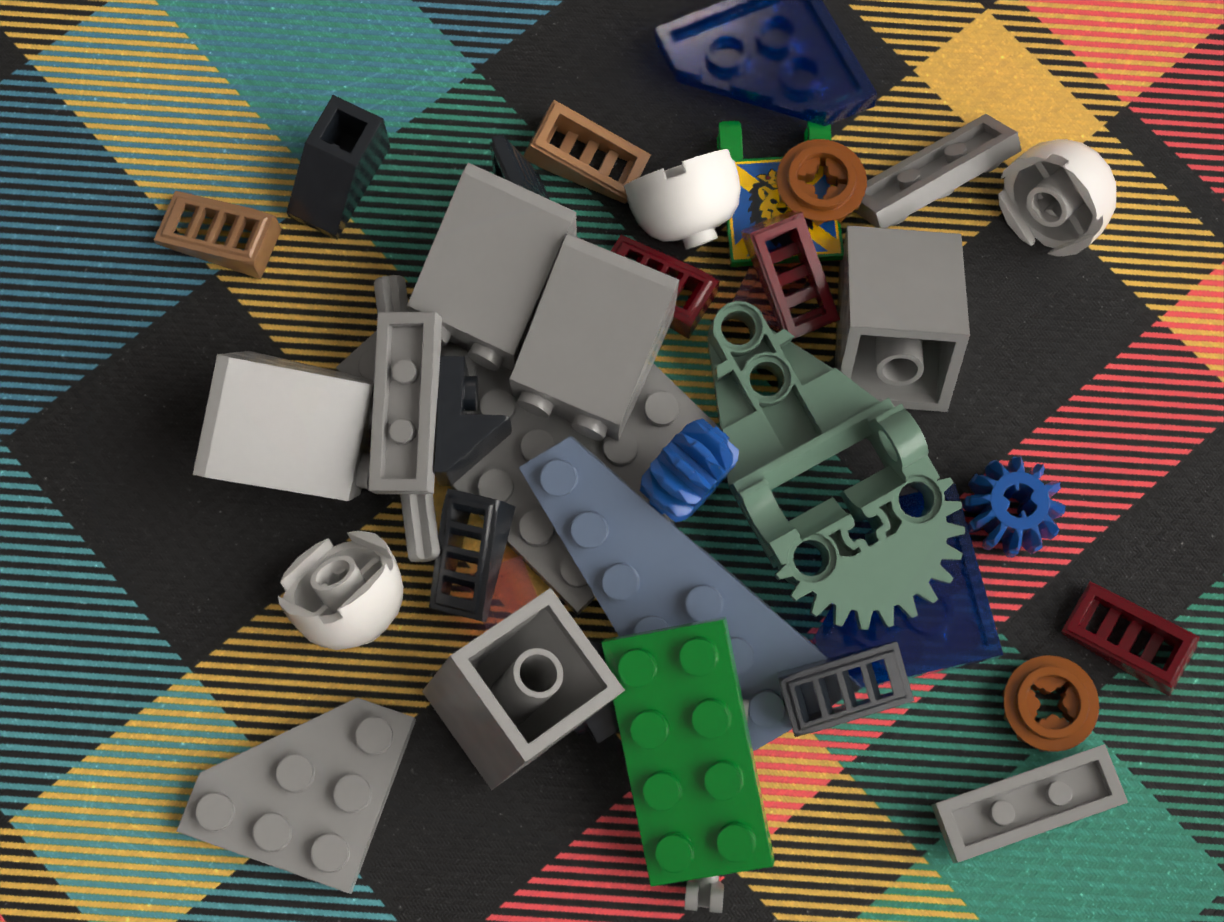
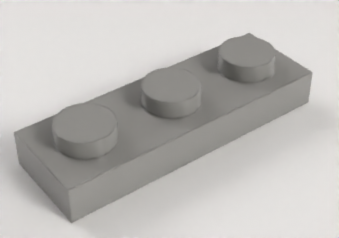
M984 114L867 180L865 196L859 209L854 210V212L876 228H888L889 226L897 225L903 222L910 214L937 199L949 196L959 186L982 173L996 169L1001 162L1021 152L1018 132L988 114Z
M436 311L378 312L368 491L372 493L434 494V463L442 317Z
M1104 744L940 801L931 806L952 862L958 863L1128 803V800Z

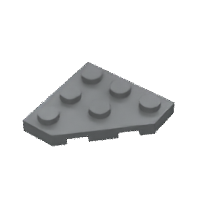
M355 698L200 772L176 832L352 894L416 719L375 703Z

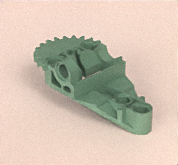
M742 301L726 304L717 312L708 329L707 341L720 430L730 437L728 441L739 449L736 466L727 475L728 487L773 568L778 567L779 570L774 574L776 579H785L795 586L790 594V598L793 601L812 592L814 599L810 614L814 617H817L829 604L833 605V625L839 627L844 624L851 610L855 612L859 630H868L873 611H876L885 628L894 626V606L896 605L909 619L918 616L913 596L917 595L926 602L934 604L938 598L929 581L932 579L950 584L953 580V577L940 565L941 560H961L963 554L946 544L947 538L965 534V527L948 523L946 520V516L963 508L961 501H945L944 492L953 484L952 479L949 477L937 481L940 476L928 457L929 450L925 437L914 418L903 407L902 403L894 407L890 398L880 402L837 368H831L792 343L791 340L795 336L787 330L783 329L776 333L770 329L757 307ZM730 319L743 322L749 329L750 341L743 345H734L728 342L721 331L722 323ZM757 369H766L772 372L778 382L777 393L771 396H763L757 393L751 386L750 373ZM865 438L871 442L885 468L839 493L850 513H846L832 497L790 521L786 519L772 494V489ZM904 486H911L917 489L923 497L924 509L918 517H911L905 514L900 507L899 494ZM854 520L856 522L867 520L870 523L872 530L865 534V540L858 539L852 541L849 537L848 531L855 526ZM801 543H809L820 552L822 563L819 571L814 576H807L801 573L795 566L793 560L794 552Z

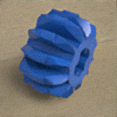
M703 418L692 421L680 433L676 434L670 443L662 449L657 458L650 463V467L642 475L640 492L650 500L649 504L660 514L663 515L665 513L675 523L686 520L704 504L727 477L728 473L736 466L739 449L728 441L730 437L717 426L713 428Z
M1021 456L1013 457L1008 462L1006 468L999 461L993 460L985 467L986 476L975 474L969 481L968 486L974 495L967 496L962 501V507L970 513L978 514V516L973 518L966 527L970 533L978 532L981 529L988 533L983 540V549L991 550L1001 540L1006 557H1015L1019 553L1021 546L1030 554H1034L1043 547L1042 538L1051 540L1059 533V527L1053 519L1061 517L1065 513L1066 506L1050 498L1061 489V482L1051 481L1044 485L1039 480L1044 474V464H1036L1026 473ZM1010 498L1016 499L1020 503L1017 508L1018 515L1016 517L1007 511L1010 505Z

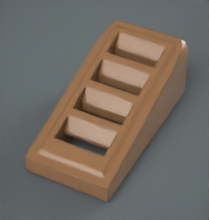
M553 100L523 156L527 161L546 171L626 204L627 194L624 185L640 178L651 154ZM555 131L565 135L559 148L550 144ZM576 140L586 144L579 159L569 154ZM597 149L606 152L598 170L589 166ZM617 158L627 161V164L619 180L616 181L609 177V174Z
M175 191L154 238V242L157 245L261 279L282 229L274 215L253 208ZM185 209L194 212L183 236L174 232ZM205 216L212 218L213 220L205 239H196ZM224 223L232 225L224 245L216 244ZM243 230L251 231L244 250L237 249L236 247Z

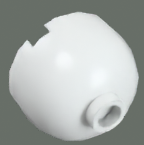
M1068 139L1040 142L1012 162L1003 171L1001 179L1005 177L1004 189L998 194L999 206L1007 224L1028 245L1033 246L1036 238L1044 246L1053 248L1048 253L1050 255L1058 257L1076 255L1088 247L1102 234L1116 208V181L1110 166L1098 152L1081 142Z
M728 149L714 151L682 161V165L665 171L662 168L624 185L629 207L638 225L651 237L663 242L683 239L686 249L718 239L715 228L733 216L739 205L741 191L738 170Z
M364 531L347 532L351 541L343 542L336 546H333L329 538L316 543L297 557L284 573L280 583L285 590L283 598L278 596L279 605L289 621L310 642L333 650L359 647L377 639L398 615L403 601L404 588L401 573L387 543L375 533Z

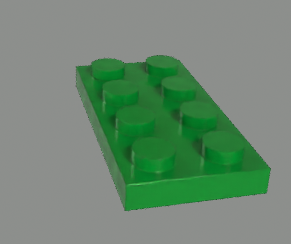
M726 617L603 640L602 647L606 665L625 690L613 701L651 887L774 867L775 858Z

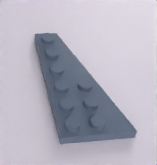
M569 436L519 467L618 636L726 617L742 699L749 700L748 729L753 751L792 729L777 672L828 659L819 651V648L790 626L768 604L703 548L688 538L667 517L660 514L573 436ZM836 674L824 677L832 706L843 700ZM850 676L852 687L855 693L858 690L862 689V687L856 680H854ZM812 681L801 684L808 714L819 712L820 708Z

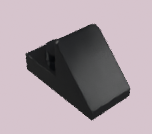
M465 356L440 357L434 473L439 486H452L512 432L509 416L467 414V411H477L479 387L478 376H469Z

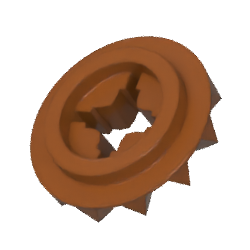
M826 139L808 140L791 148L782 158L775 180L779 192V202L785 203L792 211L803 212L804 218L813 220L817 227L827 221L837 220L841 223L847 215L854 210H858L867 188L866 171L858 156L848 147ZM819 166L824 167L823 175H826V182L830 185H835L828 187L826 195H823V199H818V194H815L814 185L807 184L813 182L815 174H818Z
M1039 656L1024 662L1011 672L1006 687L1001 693L1005 711L1003 719L1010 724L1016 733L1017 740L1037 748L1040 752L1065 751L1079 745L1091 734L1098 720L1099 698L1093 681L1076 663L1059 656ZM1064 686L1065 689L1060 694L1061 698L1057 703L1058 708L1063 712V717L1059 718L1051 714L1036 722L1034 718L1038 715L1036 711L1041 703L1035 697L1036 693L1034 691L1038 690L1046 695Z

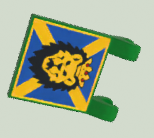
M824 115L808 117L807 128L804 132V142L814 139L831 140L830 118ZM722 121L718 125L717 151L729 150L732 160L735 161L741 186L739 205L733 216L726 221L730 267L753 266L740 231L785 212L792 211L785 203L779 202V192L775 182L778 166L783 157L743 159L741 123L739 121ZM819 166L818 174H815L813 182L807 183L815 186V194H818V199H823V195H826L828 187L835 186L826 182V175H823V166ZM805 218L819 261L842 260L844 249L841 224L834 220L824 222L817 227L813 220ZM786 233L765 243L768 251L792 241L789 234ZM795 255L775 264L800 263L798 255Z

